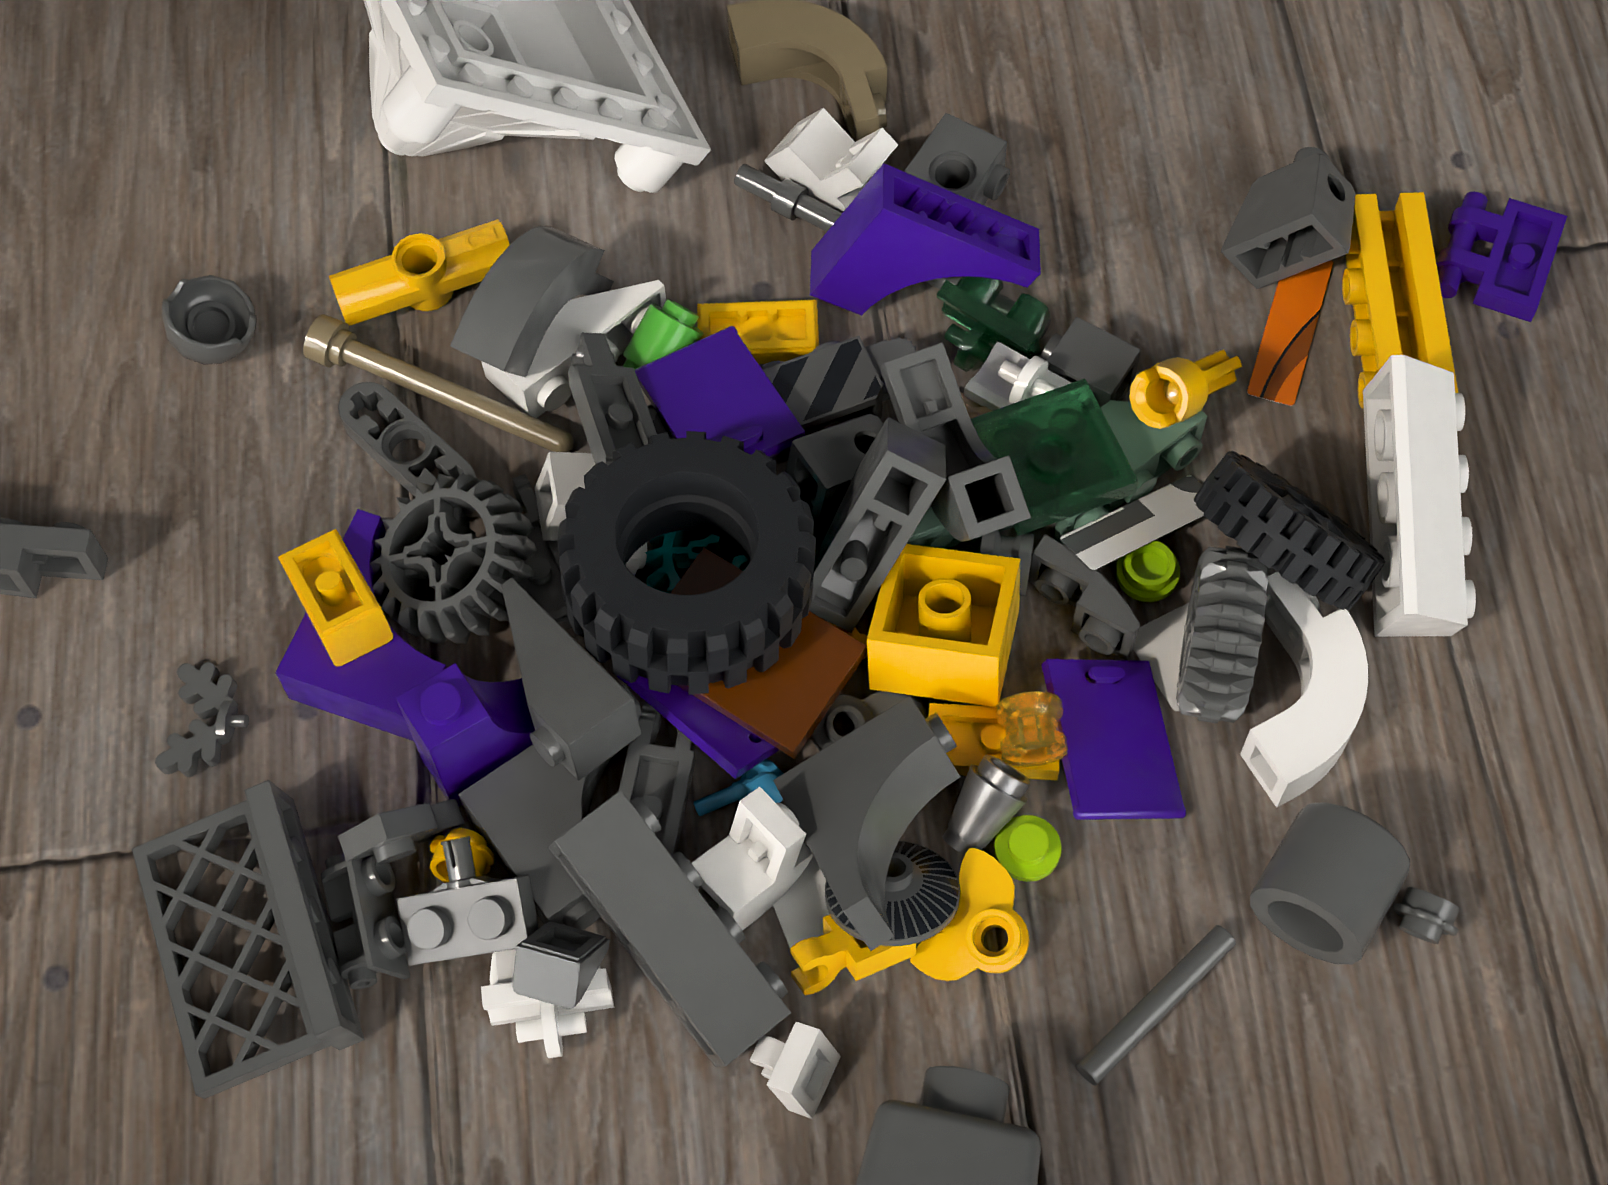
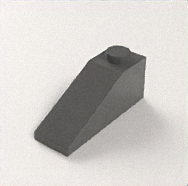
M889 417L886 419L858 466L815 556L810 612L852 633L946 481V452L944 444Z
M510 578L501 586L527 704L535 731L530 734V739L538 753L550 766L555 767L561 763L579 781L641 735L634 699L513 578Z

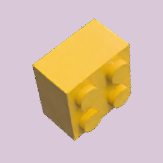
M906 544L881 584L868 632L869 689L998 708L1019 614L1021 559Z

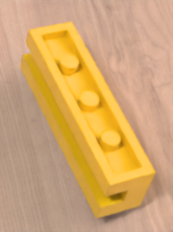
M1424 192L1400 193L1395 209L1388 211H1379L1376 194H1356L1349 253L1345 254L1347 269L1343 273L1342 294L1345 305H1353L1355 320L1352 321L1350 327V348L1353 356H1361L1363 372H1360L1358 378V401L1360 407L1364 408V388L1391 355H1406L1453 372L1455 393H1459Z

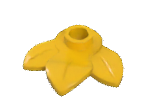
M969 848L960 867V902L954 918L938 934L922 941L916 948V956L910 959V962L917 969L936 980L957 981L976 969L995 974L1007 972L1021 963L1029 948L1030 939L1027 925L1022 917L1013 910L1015 898L1014 881L1008 871L994 857L982 850ZM995 927L1006 930L1008 942L1002 950L992 952L985 948L983 940L988 930Z

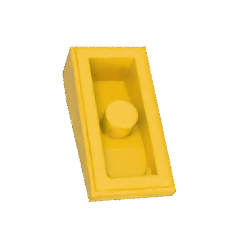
M337 529L278 556L282 567L335 666H343L389 643L393 639V633L379 603Z

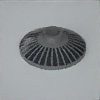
M899 841L893 852L888 866L884 897L889 925L895 937L883 943L882 946H904L927 940L942 931L952 921L958 910L960 902L958 877L952 866L942 856L927 847L911 842ZM826 880L825 903L832 919L845 932L863 941L843 912Z

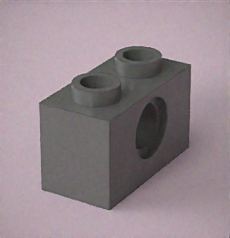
M945 113L904 172L981 205H985L988 199L995 201L999 198L1009 179L1010 169L1005 167L1007 141Z

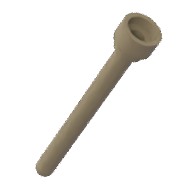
M321 314L314 320L307 332L303 347L305 358L330 368L335 364L342 367L349 363L552 452H570L573 448L574 439L569 432L358 342L356 334L349 331V325L326 314Z

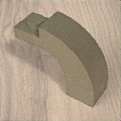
M752 0L726 5L729 45L741 86L778 78L804 79L818 84L833 95L841 107L849 135L855 142L877 131L879 128L887 127V115L884 104L886 103L887 65L877 45L857 24L834 10L801 0Z

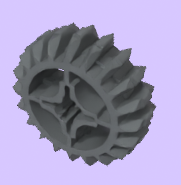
M463 472L457 480L450 475L446 476L439 473L434 487L428 483L417 482L416 498L412 501L408 498L396 497L400 512L395 518L381 517L384 526L388 530L384 538L373 540L376 550L381 553L379 558L371 562L375 577L379 578L373 585L377 598L384 602L381 609L385 611V614L390 619L402 625V630L415 637L421 636L436 644L441 643L444 645L447 639L454 643L467 644L471 631L479 636H490L491 618L494 617L499 621H509L501 585L510 578H513L520 584L523 579L536 577L532 567L526 564L525 560L539 551L535 547V543L527 538L535 528L531 525L530 520L522 514L523 508L520 507V503L508 493L504 494V489L491 480H479L474 475ZM470 518H482L487 536L476 537V532L470 529ZM429 579V586L435 589L436 601H426L420 580Z
M1209 546L1199 558L1198 566L1195 570L1184 626L1176 700L1181 714L1197 717L1198 721L1234 723L1245 712L1246 705L1249 702L1250 690L1253 687L1259 648L1262 643V629L1265 621L1268 568L1258 561L1259 558L1246 552L1242 548L1226 546L1223 549Z

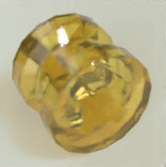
M1039 691L1023 692L1006 697L996 705L997 722L1005 728V737L1000 742L1001 759L1005 763L1024 767L1040 766L1060 760L1067 754L1066 736L1058 729V721L1063 716L1062 700L1058 695Z

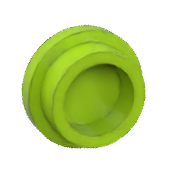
M1153 541L1119 558L1116 565V579L1120 588L1128 596L1143 602H1155L1169 596L1176 588L1180 577V566L1176 556L1165 544L1159 541Z
M1033 815L1017 816L1012 818L996 835L994 843L995 859L1008 871L1012 878L1026 882L1037 881L1048 876L1056 868L1061 856V840L1055 828L1046 820Z

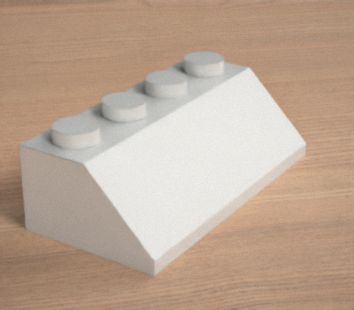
M1391 355L1363 390L1370 544L1378 550L1377 552L1382 554L1386 561L1372 582L1374 636H1452L1468 625L1467 618L1473 617L1476 605L1474 583L1472 580H1465L1464 555H1469L1472 546V526L1468 517H1462L1461 493H1465L1468 486L1469 468L1466 456L1458 455L1457 431H1461L1464 426L1465 401L1462 393H1455L1453 372L1406 355Z

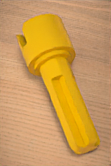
M1223 349L1193 362L1180 357L1159 362L1153 367L1137 374L1132 382L1129 395L1132 410L1138 419L1149 427L1162 429L1175 423L1183 422L1202 410L1208 395L1237 381L1235 370L1242 367L1241 360L1238 356L1229 358Z

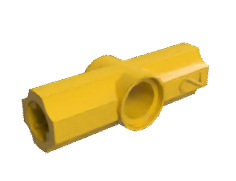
M499 219L440 239L428 234H413L400 240L394 247L392 255L329 275V279L345 323L349 326L407 306L415 310L432 311L444 306L452 298L453 291L481 282L500 255L510 246V243Z

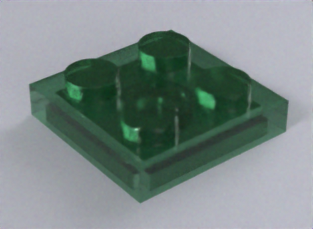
M1085 378L971 418L979 438L994 457L1010 456L1031 516L1030 519L1013 524L1018 536L1136 494L1139 481Z

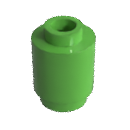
M668 298L663 307L650 303L623 352V355L627 358L623 366L637 369L699 341L704 334L694 326L699 316Z

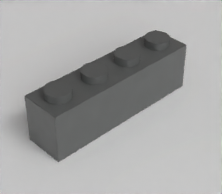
M620 790L557 838L548 848L714 1066H727L791 1014L790 1010L781 1000L788 994V991L768 964L761 961L755 966L739 944L746 937L729 912L722 906L713 911L697 890L703 885V880L692 863L679 851L671 856L655 834L661 830V825L650 808L637 796L629 801Z

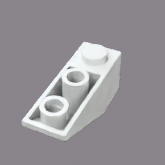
M659 280L571 299L558 312L547 329L526 378L504 372L482 362L485 377L523 413L537 418L545 411L556 410L568 400L572 393L568 383V370L572 364V354L576 353L580 344L581 333L605 334L612 356L616 362L618 356L624 352L650 303L663 307L666 302L665 286Z

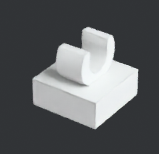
M795 1022L786 1043L765 1035L761 1037L750 1061L753 1064L764 1067L761 1074L769 1079L767 1086L789 1111L813 1119L841 1056L820 1029Z

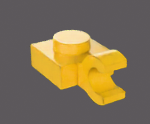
M829 914L823 917V935L803 939L790 948L791 955L800 966L791 971V977L804 995L814 994L827 987L844 968H847L854 979L858 981L916 956V943L904 946L880 945L870 951L864 941L854 938L841 929Z

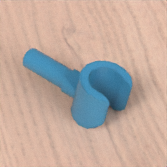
M766 759L744 773L741 779L732 783L731 786L694 801L695 809L699 816H703L733 802L740 801L759 786L775 803H780L783 801V798L773 780L784 773L775 763Z

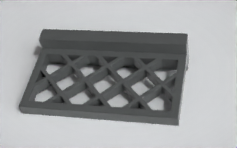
M270 780L244 790L247 800L132 848L196 1096L203 1099L329 1046L340 1051L365 1040L347 979L340 975V965L332 927L294 799ZM247 822L251 841L239 864L215 855L214 853L225 832ZM203 841L200 847L194 846V844ZM183 850L195 857L178 889L174 890L161 884L155 861ZM257 862L259 863L261 874L253 871ZM209 863L234 872L216 908L192 897ZM248 879L264 885L269 898L255 925L231 915ZM164 895L172 898L168 907ZM187 905L211 915L193 951L178 945L174 929ZM226 922L251 933L233 969L208 958ZM274 922L276 923L279 935L270 932ZM265 939L282 946L286 958L273 987L247 976ZM180 955L188 958L185 967H183ZM203 965L228 976L210 1013L194 1007L190 990ZM243 983L268 994L250 1032L224 1020ZM292 983L296 997L287 993ZM284 1001L300 1008L307 1034L285 1044L278 1045L264 1037L281 1003ZM197 1017L205 1020V1023L201 1030L199 1028ZM220 1027L245 1038L246 1040L233 1065L212 1074L207 1052ZM260 1046L269 1049L266 1052L256 1055Z

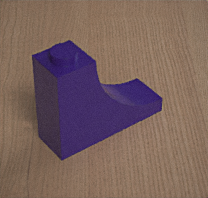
M883 163L811 250L810 296L862 316L871 306L889 294L904 287L933 279L966 276L984 277L1028 288L1041 274L1039 229Z
M357 509L342 540L382 608L381 600L377 598L373 585L379 578L375 577L371 562L381 556V553L376 550L373 540L384 538L387 532L381 516ZM305 613L275 673L288 698L414 741L395 697L446 669L447 666L414 649L391 626L393 639L389 643L343 666H335L308 614Z
M456 663L395 697L422 761L447 800L456 799L459 807L462 805L459 793L533 745L530 734L535 731L527 704L522 678L504 682L478 681L464 675Z

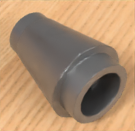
M986 754L978 766H970L949 820L948 828L942 836L943 840L963 855L966 854L969 848L979 850L985 848L1028 801L1024 794L1031 784L1030 780L1008 763Z

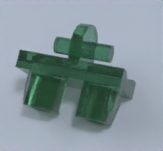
M962 277L957 285L946 280L936 294L937 298L944 302L941 310L942 314L970 330L967 332L953 323L944 336V339L959 347L954 359V365L965 372L971 370L979 360L985 363L993 348L989 343L995 346L997 341L1028 359L1040 356L1039 338L1049 320V308L1029 294L1021 293L1005 316L990 307L1003 289L1002 280L984 277Z

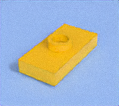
M817 300L697 304V315L699 316L697 328L704 333L701 339L734 326L739 337L758 364H766L772 361L785 362L811 353L819 346Z

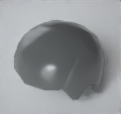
M213 275L190 280L181 279L167 299H163L162 319L167 339L184 358L203 365L222 364L243 352L254 336L257 324L254 306L250 297L234 281Z

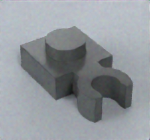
M451 799L433 805L424 803L378 813L340 834L338 838L346 861L374 855L377 864L381 865L399 860L416 852L414 842L421 843L433 840L436 836L443 835L442 831L460 827L465 823L457 800Z

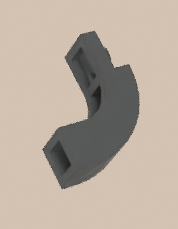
M538 226L525 232L500 255L480 283L460 321L450 347L504 372L526 378L547 329L563 306L578 295L588 296L610 291L614 281L596 273L605 250L551 226Z
M943 342L879 365L899 423L945 445L946 481L930 505L945 529L954 538L960 541H967L1030 519L1031 516L1010 456L994 457L982 443L971 422Z

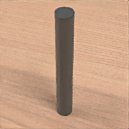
M1216 925L1076 1065L1079 1073L1089 1083L1096 1086L1236 945L1233 936L1225 928Z

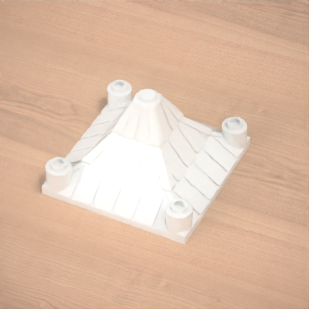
M364 0L372 27L369 33L372 118L380 142L387 150L396 155L428 156L502 140L504 136L594 140L597 137L622 143L615 152L614 159L618 167V176L625 185L637 192L647 191L649 193H656L683 163L698 165L711 151L629 0Z

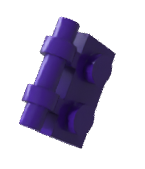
M1475 191L1469 192L1465 195L1462 205L1452 213L1448 224V231L1451 234L1449 243L1446 248L1441 249L1436 259L1442 298L1455 297L1460 283L1468 281L1478 285L1472 304L1531 322L1537 311L1567 216L1509 198L1501 216L1485 211L1488 199L1484 194ZM1484 240L1493 243L1489 256L1486 257L1471 252L1474 242Z

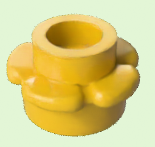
M466 828L453 829L446 837L444 835L436 836L430 844V850L434 853L430 863L432 873L442 882H449L441 842L470 836L476 876L487 874L490 871V866L494 864L495 857L483 836Z

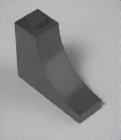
M624 684L622 685V687L634 699V704L639 721L641 717L640 704L637 701V699L633 696V694L630 692V690L627 688V686ZM532 745L458 794L467 818L477 832L484 837L487 846L510 878L529 874L536 914L543 924L552 921L584 930L600 918L598 912L548 847L562 834L589 815L598 782L616 754L578 781L561 763L555 767L550 766L541 757L534 745Z
M911 696L773 780L786 806L798 819L799 827L806 833L805 841L840 907L870 951L895 937L889 925L884 895L888 866L901 836L919 811L935 795L960 778V775L946 754L957 747L955 741L938 714L935 712L929 717L924 718Z

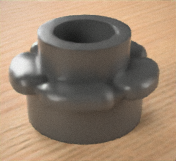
M1408 887L1401 904H1393V910L1403 918L1399 929L1416 938L1438 944L1442 934L1455 936L1459 931L1453 925L1460 908L1437 895L1421 889Z

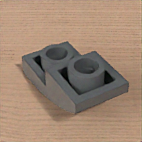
M1045 534L1032 554L1028 582L1035 585L1038 592L1046 599L1057 604L1065 605L1068 603L1076 607L1071 631L1078 634L1085 645L1098 653L1106 655L1113 653L1124 660H1128L1133 652L1140 623L1119 592L1100 572L1089 569L1069 548Z

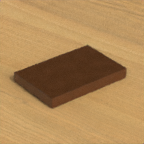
M703 547L670 594L697 595L711 592L732 582L743 570ZM809 611L808 616L802 618L801 632L793 645L785 649L779 646V660L766 671L758 672L753 666L747 670V682L726 688L723 681L709 684V693L691 695L795 759L866 656L867 645ZM677 685L689 693V686Z

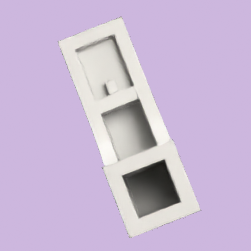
M1278 571L1267 577V601L1264 618L1296 665L1301 681V697L1290 708L1250 729L1240 753L1276 808L1313 787L1335 765L1361 716L1368 687L1366 651L1359 630L1346 609H1339L1323 618L1317 597L1303 591L1297 583L1292 584L1284 579Z

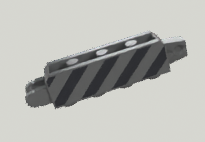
M856 336L842 342L829 341L823 343L811 353L785 362L772 361L764 364L761 368L804 429L805 435H809L867 414L878 416L881 419L882 402L891 398L879 365L916 352V346L912 345V341H908L907 338L901 339L899 336L897 339L892 337L891 341L884 340L865 347L860 336ZM648 405L647 407L656 433L668 432L669 439H674L653 405ZM791 447L769 457L776 461V465L788 461Z

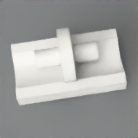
M998 341L981 369L964 387L965 397L981 406L987 407L998 418L1006 419L1034 435V438L1051 448L1055 447L1058 450L1062 445L1064 434L1075 427L1092 400L1091 393L1048 370V362L1039 356L1028 359Z
M516 949L494 952L492 954L490 985L481 986L483 1008L488 1010L491 1025L516 1022L518 1043L544 1039L548 1058L563 1056L562 1036L587 1033L585 1012L614 1008L609 977L606 968L601 969V966H599L583 998L572 1009L517 994L513 991L512 987Z

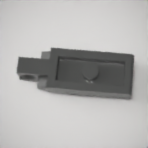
M582 332L577 351L571 357L572 364L568 370V383L595 464L603 461L605 464L610 465L613 462V451L633 442L636 448L647 445L648 436L657 435L634 368L616 366L605 334Z

